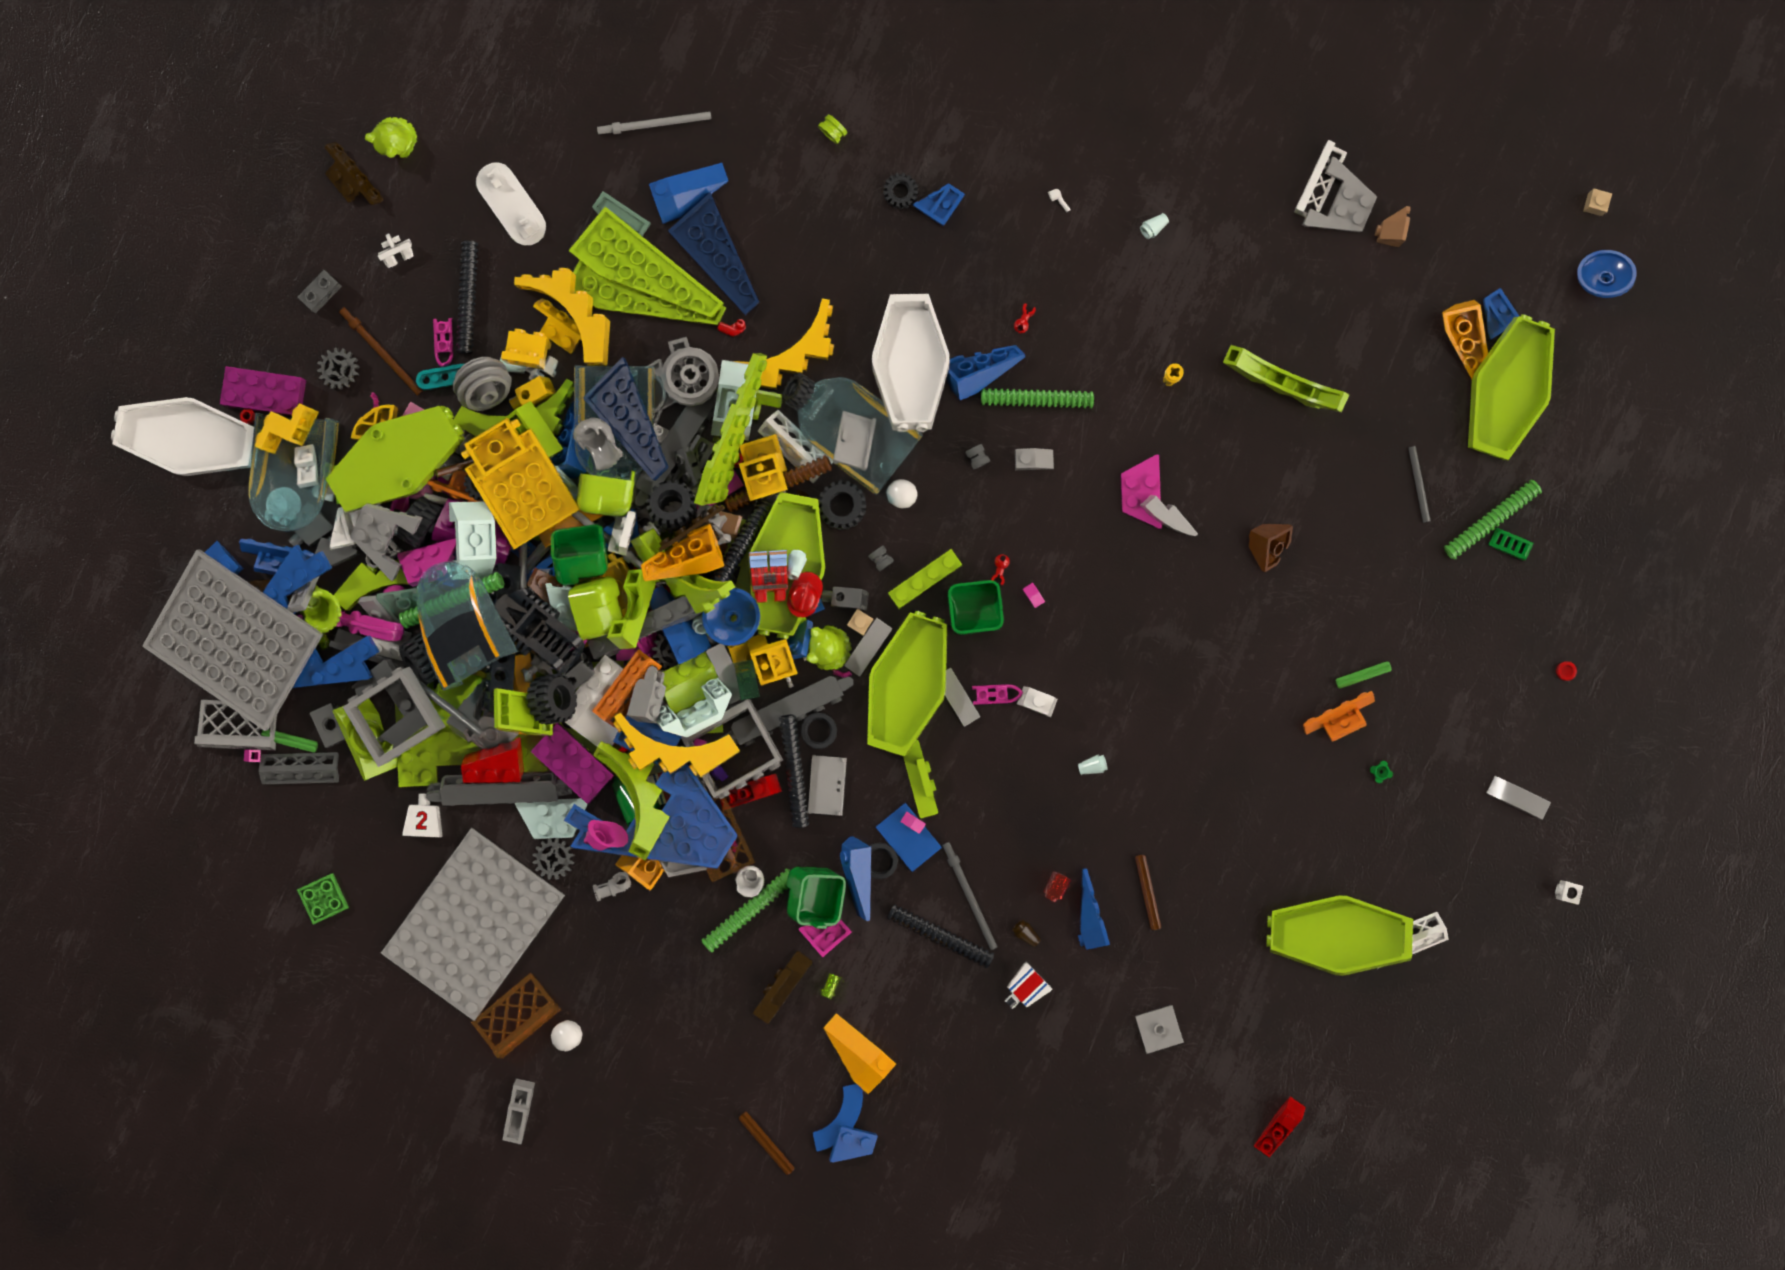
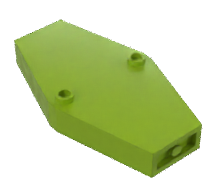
M1523 314L1512 319L1472 378L1468 448L1502 460L1510 459L1548 406L1551 398L1555 329L1549 327L1550 324L1547 322L1539 321L1537 323L1531 321L1532 317Z
M436 406L371 426L326 478L345 512H354L361 510L365 504L378 505L414 495L421 491L435 475V470L440 469L465 440L462 435L464 434L459 424H455L453 420L454 415L452 411L445 406Z
M783 492L779 493L750 552L767 551L768 571H770L769 551L787 550L788 569V555L791 554L792 550H800L806 554L807 558L801 573L812 572L818 575L820 579L823 578L825 560L818 499ZM748 554L747 566L750 585V595L755 599V593H752L750 563ZM788 578V590L786 591L785 601L775 602L774 592H767V602L757 603L760 610L758 634L769 636L770 633H775L777 638L788 639L789 636L792 637L802 619V617L793 615L787 605L788 595L794 580Z
M915 611L914 614L910 612L871 669L869 676L867 743L869 746L905 757L943 702L946 694L947 624L944 623V619L938 617L929 619L926 618L925 613Z
M1335 896L1272 911V916H1268L1267 927L1271 928V935H1267V947H1270L1271 953L1333 975H1349L1412 959L1413 919L1349 896Z

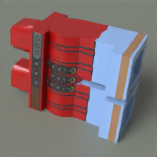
M787 550L769 551L770 571H768L767 551L749 552L752 593H755L757 603L767 602V592H774L775 602L785 601L786 591L788 590Z

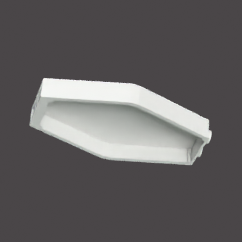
M929 294L890 295L872 354V370L892 429L899 432H906L908 430L924 432L932 429L949 370V352Z
M185 397L119 406L118 411L115 412L114 421L116 426L115 430L113 429L111 433L112 444L177 475L191 476L253 467L256 452L254 445L259 429L196 399Z

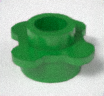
M1381 761L1379 765L1370 768V772L1374 774L1377 783H1382L1383 780L1393 776V772L1390 771L1386 761Z

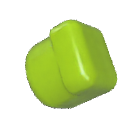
M631 471L630 480L580 473L576 500L578 508L583 512L614 517L626 516L632 504L635 471Z
M606 576L579 582L569 590V603L579 637L582 640L608 635L612 621L623 619L617 598L620 595L618 583L612 577Z

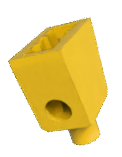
M538 376L515 389L517 396L509 399V402L513 409H517L530 401L536 406L548 400L556 393V390L550 378Z

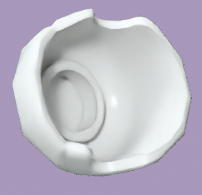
M904 479L893 481L888 486L886 492L888 501L901 509L910 507L917 498L916 487Z
M745 866L736 875L737 891L745 897L758 895L764 886L763 873L755 866Z
M569 1020L557 1024L551 1033L552 1044L560 1051H569L575 1048L582 1039L581 1027L576 1022Z

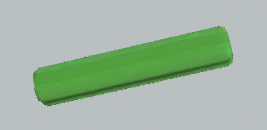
M1387 661L1337 678V687L1343 688L1390 672L1392 670L1391 665Z
M270 729L263 730L261 736L269 737ZM275 731V743L310 752H316L317 741Z

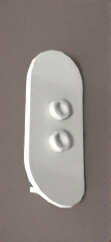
M491 163L484 166L476 178L477 188L509 235L522 245H533L539 242L546 231V222L512 171L501 163Z

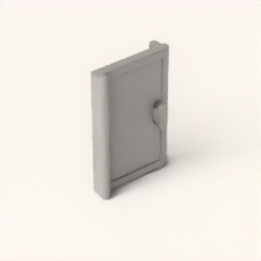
M843 411L833 458L834 464L840 463L866 471L876 418L868 419Z
M812 755L808 803L809 814L842 816L847 758Z

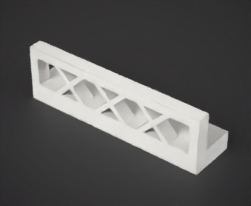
M1328 140L1294 213L1306 217L1307 212H1304L1306 205L1312 202L1315 205L1316 211L1320 212L1335 180L1334 177H1331V179L1323 181L1321 173L1327 169V166H1325L1326 162L1329 164V156L1332 151L1341 155L1339 159L1341 163H1343L1347 152L1335 147L1334 142ZM1321 185L1324 194L1321 197L1315 198L1313 190Z
M779 410L766 419L758 430L763 437L777 434L783 456L795 467L800 468L802 464L812 463V460L816 461V458H823V455H826L810 442L811 440ZM777 417L782 422L783 426L778 425L774 421V419ZM788 432L794 433L796 435V439L792 438ZM802 445L807 446L810 452L805 451ZM815 475V478L811 477L810 481L814 483L820 476Z
M1438 912L1413 921V928L1420 929V932L1413 935L1412 954L1449 940L1447 928ZM1435 919L1439 924L1435 927L1427 926L1428 922Z

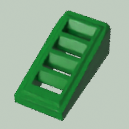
M1496 528L1488 545L1521 561H1525L1533 543ZM1501 534L1503 535V538L1500 544L1498 545L1496 544V542ZM1507 538H1510L1507 548L1503 547ZM1516 541L1518 543L1513 551L1511 550L1514 542ZM1523 544L1525 545L1522 553L1520 554L1518 552Z

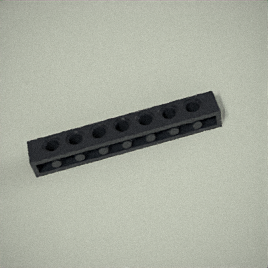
M498 563L492 571V575L498 572L503 577L507 589L502 588L488 593L491 603L487 610V616L490 619L486 629L499 656L502 658V663L498 662L496 658L484 663L486 680L483 681L482 689L485 691V698H483L481 709L484 710V717L494 718V689L513 691L516 649L510 643H507L505 638L502 639L504 644H500L497 641L499 635L492 631L494 615L491 610L497 600L504 594L508 593L511 595L519 590L521 566ZM495 674L501 677V681L495 679Z

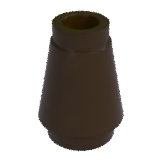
M1022 919L1012 929L1015 933L1014 936L1032 947H1035L1041 941L1028 921L1025 922Z

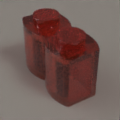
M1053 871L1043 891L1046 893L1045 897L1054 902H1057L1058 899L1062 901L1071 879Z

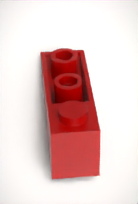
M777 774L747 782V785L739 790L734 788L729 791L730 795L720 799L723 810L782 792Z
M1290 1096L1277 1111L1254 1144V1147L1270 1158L1303 1119L1306 1107Z

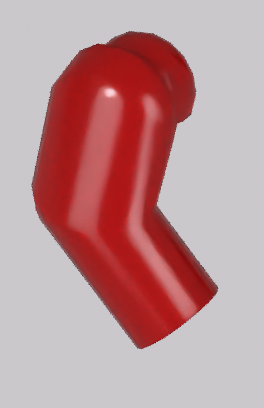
M738 319L732 325L720 322L717 330L729 336H736L744 332L746 323L742 319Z

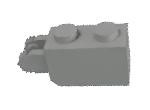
M650 666L646 670L644 679H639L635 683L627 716L637 722L656 723L665 695L666 687L663 685L664 673L660 670L658 671L656 667Z

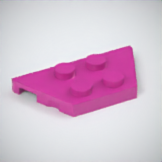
M1155 455L1121 473L1122 512L1161 529L1162 524L1152 518L1140 506L1150 495L1157 496L1161 501L1159 455Z
M456 538L398 553L397 557L408 584L414 587L445 579L451 561L455 559L453 554L456 550Z

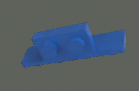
M240 539L239 541L242 552L258 555L254 571L275 575L292 550L288 546L280 547L272 543L256 542L253 539ZM308 550L302 551L306 559L315 555Z

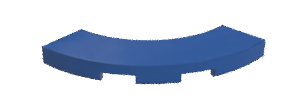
M857 1084L843 1086L844 1098L839 1114L829 1125L813 1132L817 1152L834 1145L840 1124L854 1127L863 1101V1090Z

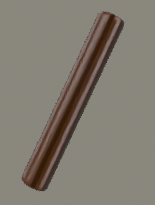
M1142 854L1135 857L1150 927L1152 930H1158L1161 928L1146 856Z
M747 1112L742 1113L739 1116L741 1123L786 1175L792 1173L795 1169L794 1166Z

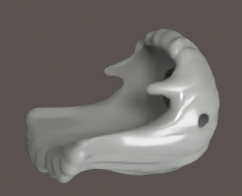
M590 418L581 421L575 427L574 439L583 450L586 448L594 459L596 470H606L617 464V460L622 457V451L616 447L611 427L605 421L598 418Z

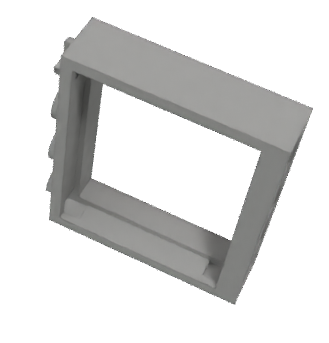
M411 667L395 669L391 672V677L385 676L377 681V686L373 688L371 685L362 690L363 695L358 696L357 694L347 700L349 703L343 707L378 767L387 764L445 727ZM401 679L429 727L385 754L357 706Z
M749 699L725 711L722 720L689 737H681L686 747H694V740L749 710L773 754L774 759L720 789L716 786L710 773L704 775L702 778L713 798L719 797L723 799L730 795V790L743 788L747 785L746 781L752 778L754 781L764 776V771L768 769L773 771L781 766L780 762L784 761L753 703Z

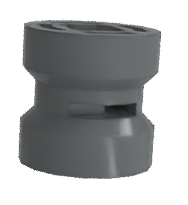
M982 444L965 452L972 461L971 466L973 470L990 462L989 457L984 453Z
M881 546L868 556L871 561L875 562L879 572L894 562L893 558L886 553L887 550L884 546Z

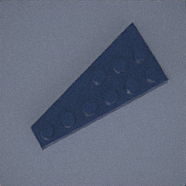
M709 193L672 226L668 232L746 316L759 304V301L712 195Z
M622 357L583 399L598 417L611 427L615 437L649 477L656 481L669 466L628 363Z

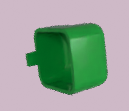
M600 525L559 529L551 534V558L559 584L565 586L576 585L579 583V579L601 576L608 570V555L603 528Z
M986 580L960 583L950 587L948 603L951 627L954 633L966 635L996 631L1002 627L1004 622L1000 587L997 582Z
M792 868L787 879V887L790 889L787 904L788 916L800 925L814 926L815 928L826 929L827 926L836 925L840 921L846 889L845 878L828 868Z

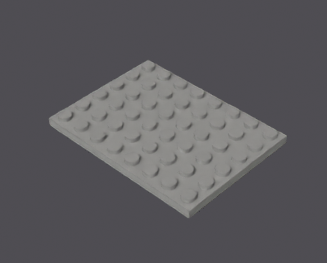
M196 550L142 647L266 731L271 726L323 634L203 551Z
M471 828L381 954L475 1021L565 897V894L474 828Z

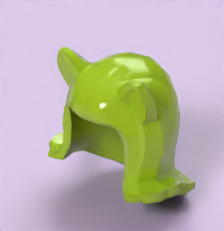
M389 117L379 122L371 133H367L365 140L373 143L374 149L381 155H387L390 158L398 154L401 158L408 157L413 151V147L417 142V135L414 130L415 128L412 127L411 123H407L406 119Z
M317 585L314 588L306 610L300 611V614L305 618L304 621L321 633L329 632V630L336 627L340 621L339 617L342 615L337 597L327 590L319 588Z
M830 625L824 626L823 629L813 627L808 647L809 654L806 660L810 663H816L821 670H837L843 667L851 656L849 651L852 650L851 642H849L850 639L847 637L846 632L841 628L837 629V627Z

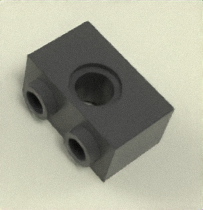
M323 270L298 298L316 314L342 286L328 272Z
M334 703L310 712L325 748H330L345 741L333 714V710L339 708ZM331 719L336 723V727L333 730H330L327 726L328 721Z

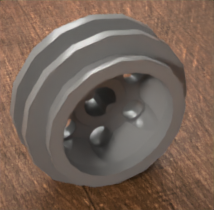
M687 347L678 349L667 358L663 365L661 378L664 390L672 400L680 405L696 406L712 398L718 388L719 372L717 364L710 354L702 349ZM693 360L694 363L687 365L686 361ZM704 365L706 371L700 372L699 367ZM676 366L681 367V372H674ZM688 371H692V374L695 375L691 380L688 379V376H685ZM705 380L707 385L702 387L699 382ZM675 381H681L682 385L675 387ZM689 387L694 388L693 394L687 393Z
M480 357L467 362L458 370L453 382V391L462 406L474 411H484L500 404L507 397L512 378L503 362L491 357Z

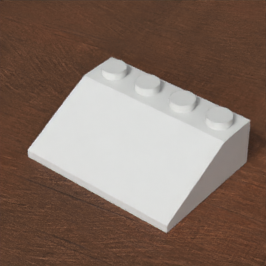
M606 655L603 656L594 668L595 674L575 692L577 695L575 714H572V718L565 722L596 746L599 745L600 741L613 746L615 744L613 740L618 732L616 728L592 712L624 669Z

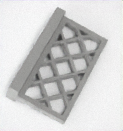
M201 700L198 734L195 736L194 743L197 746L252 750L276 749L274 740L277 715L269 727L270 736L264 737L258 732L261 728L257 727L255 729L250 721L242 715L241 717L245 721L236 728L231 720L239 713L234 712L228 718L222 712L228 705L222 701ZM206 705H214L217 709L210 717L205 713ZM221 713L226 720L217 727L212 719ZM210 722L215 727V730L210 734H203L204 726ZM229 723L234 730L229 735H224L221 729ZM248 724L253 731L249 735L243 736L239 730Z

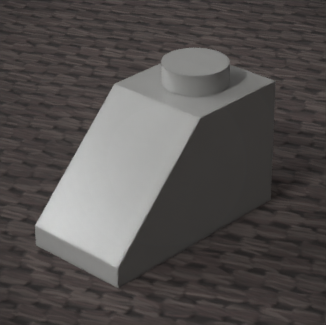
M1037 448L1015 449V471L1054 469L1053 450Z

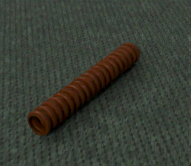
M823 455V458L819 457L816 461L812 460V463L807 462L806 465L802 464L800 468L795 467V470L790 469V472H784L783 476L787 489L789 486L791 488L794 487V484L799 485V482L804 483L805 480L808 481L811 477L815 478V475L820 476L822 472L825 474L827 470L832 471V465L828 456ZM743 489L741 493L736 492L735 495L727 496L724 502L728 511L732 513L734 510H739V507L749 506L751 502L754 504L756 500L750 501L747 489Z

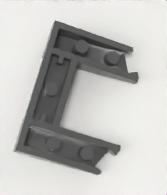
M385 659L370 670L373 678L358 680L352 686V689L355 688L356 695L361 696L363 695L362 690L371 685L374 688L378 685V680L385 676L391 677V672L397 668L391 659ZM401 679L385 689L404 717L377 738L380 742L385 740L392 744V749L428 726Z

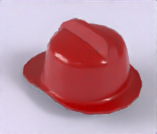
M812 572L800 573L798 580L793 581L787 599L788 609L793 615L804 618L815 612L823 589L822 581L818 575Z

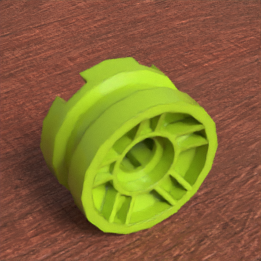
M829 114L825 117V121L818 125L819 129L835 144H838L840 138L847 134V130Z

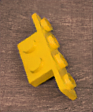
M541 298L533 305L534 308L548 317L540 333H544L547 338L572 354L580 340L582 341L575 321L568 317L564 311L555 308L550 301Z

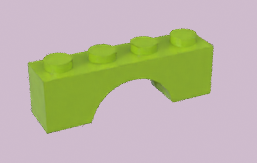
M950 549L888 592V595L898 609H901L928 588L960 568L962 563L952 549Z
M642 569L628 570L623 586L628 599L627 612L623 619L612 621L607 636L619 649L636 648L657 582L656 580L645 581Z

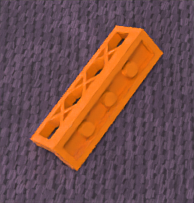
M638 649L592 712L616 728L613 724L616 720L612 721L611 719L616 713H621L624 717L626 716L635 683L639 679H644L646 670L652 664L658 671L662 666Z

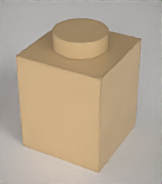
M1597 189L1591 190L1587 196L1584 212L1603 216L1608 211L1612 193Z
M857 609L847 626L864 636L874 619Z

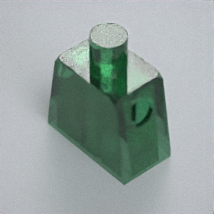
M747 660L734 663L740 699L760 697L753 661Z

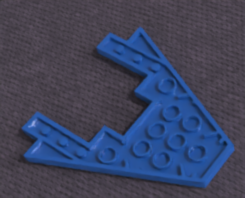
M296 545L283 561L263 593L287 609L290 602L286 596L332 569V566L323 551L306 559L300 546ZM370 635L325 662L322 661L315 648L292 688L371 679L373 676L364 661L379 653V650Z
M687 764L672 774H669L668 771L665 773L663 771L655 785L671 795L662 809L670 817L647 859L718 869L737 838V833ZM575 804L572 806L564 819L566 823L580 831L571 845L572 848L637 857L628 852L634 838L635 818L626 830L628 842L625 846L618 848L608 847L603 851H598L589 844H585L584 839L588 831V823L592 820H602Z

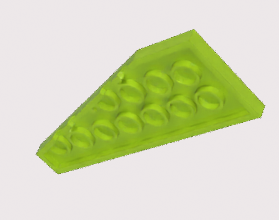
M607 207L603 208L569 249L570 253L598 276L711 319L724 305L720 299Z
M580 260L573 272L576 275L575 294L576 291H586L593 298V307L600 310L716 326L719 325L726 311V307L722 306L711 319L598 276Z
M753 353L744 374L746 381L736 392L738 395L737 402L730 406L720 430L722 437L712 448V451H714L711 461L707 460L694 501L695 504L707 505L723 502L728 496L729 490L727 488L734 476L733 468L739 459L738 451L740 445L743 444L745 439L744 431L750 422V411L756 403L755 395L761 386L762 381L760 378L767 366V355Z

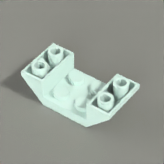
M722 360L711 435L721 436L720 430L730 406L737 402L738 395L736 392L746 381L744 374L748 364ZM754 407L750 411L749 425L744 431V440L749 441Z
M449 502L450 522H455L457 560L451 561L452 580H470L471 576L472 579L488 577L492 574L496 562L495 520L485 502Z
M719 678L709 680L705 685L701 686L706 700L698 701L694 706L679 711L677 715L667 704L661 706L656 723L663 731L689 737L722 720L732 696L731 692Z

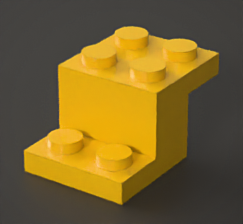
M514 329V331H509L506 350L502 351L501 359L506 364L544 370L547 350H550L552 342L544 333L533 332L532 335L526 333L525 330Z
M300 403L294 408L292 419L271 411L264 419V426L262 431L257 434L254 446L273 454L276 453L282 438L303 446L319 412Z
M777 434L740 445L744 463H740L739 466L750 501L788 490L783 476V472H786L787 468Z
M756 635L740 645L728 646L740 679L757 674L760 685H764L798 674L787 639L768 644L765 635Z

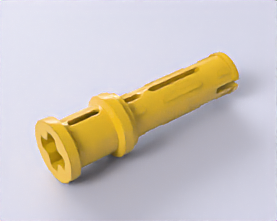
M1179 364L1169 365L1165 370L1164 383L1166 382L1168 386L1177 383L1183 376V368Z

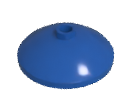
M1600 250L1587 255L1580 262L1577 278L1582 288L1588 293L1597 297L1612 298L1620 296L1632 288L1636 280V267L1629 257L1620 252Z
M733 588L729 591L730 595L722 600L719 599V602L714 605L715 609L706 614L703 611L702 614L703 626L707 634L714 641L726 646H736L748 641L755 634L760 623V610L755 599L746 591ZM736 615L737 620L732 622L731 617Z

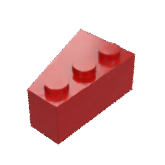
M521 737L508 743H500L498 746L490 749L484 748L466 754L461 765L463 783L521 782L524 773Z

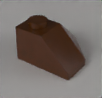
M1262 524L1250 530L1249 548L1263 572L1272 569L1280 562L1281 558L1279 555L1291 543L1292 525Z

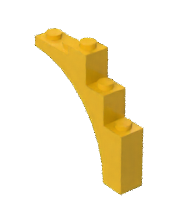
M559 268V271L553 270L552 278L549 275H540V278H533L532 275L526 274L521 275V277H515L514 285L519 289L548 295L567 309L581 335L584 363L588 366H607L610 321L603 314H593L592 317L593 298L586 291H576L575 294L576 275L569 268Z
M822 299L812 326L800 341L778 356L766 359L767 366L762 372L760 387L777 390V385L781 386L783 374H779L780 371L803 374V370L807 371L808 359H805V356L828 360L829 355H833L834 344H831L830 338H824V335L828 336L830 324H827V318L831 317L833 310L830 300ZM734 361V362L749 364V362Z
M621 713L614 716L616 720L613 723L619 733L623 731L626 736L624 741L628 747L635 749L629 753L631 758L628 761L634 769L638 768L639 771L660 758L661 762L658 764L664 773L668 771L669 774H672L690 762L689 768L695 776L699 775L701 778L740 752L730 735L702 746H669L641 734L629 724Z

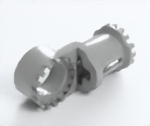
M619 872L612 879L608 880L607 883L598 886L593 885L597 901L611 895L616 896V893L625 892L626 889L628 890L631 887V881L627 873ZM626 879L623 884H617L619 880Z

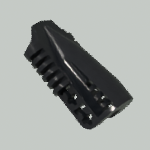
M529 588L515 591L511 595L508 593L504 594L497 600L491 610L494 615L492 631L496 635H499L502 639L505 638L507 643H510L517 651H521V654L524 656L531 651L561 675L566 673L577 662L584 650V641L557 620L560 612L549 606L542 598H538V595L533 594V591Z

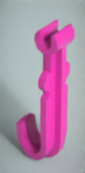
M341 609L342 615L339 617L340 621L337 623V626L342 627L344 625L349 627V631L352 634L360 632V634L370 635L371 637L386 641H399L403 639L405 629L401 623L361 615L359 611H353L349 615L345 613V610Z

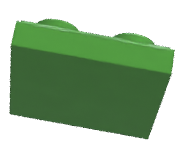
M333 873L297 889L313 925L349 908Z

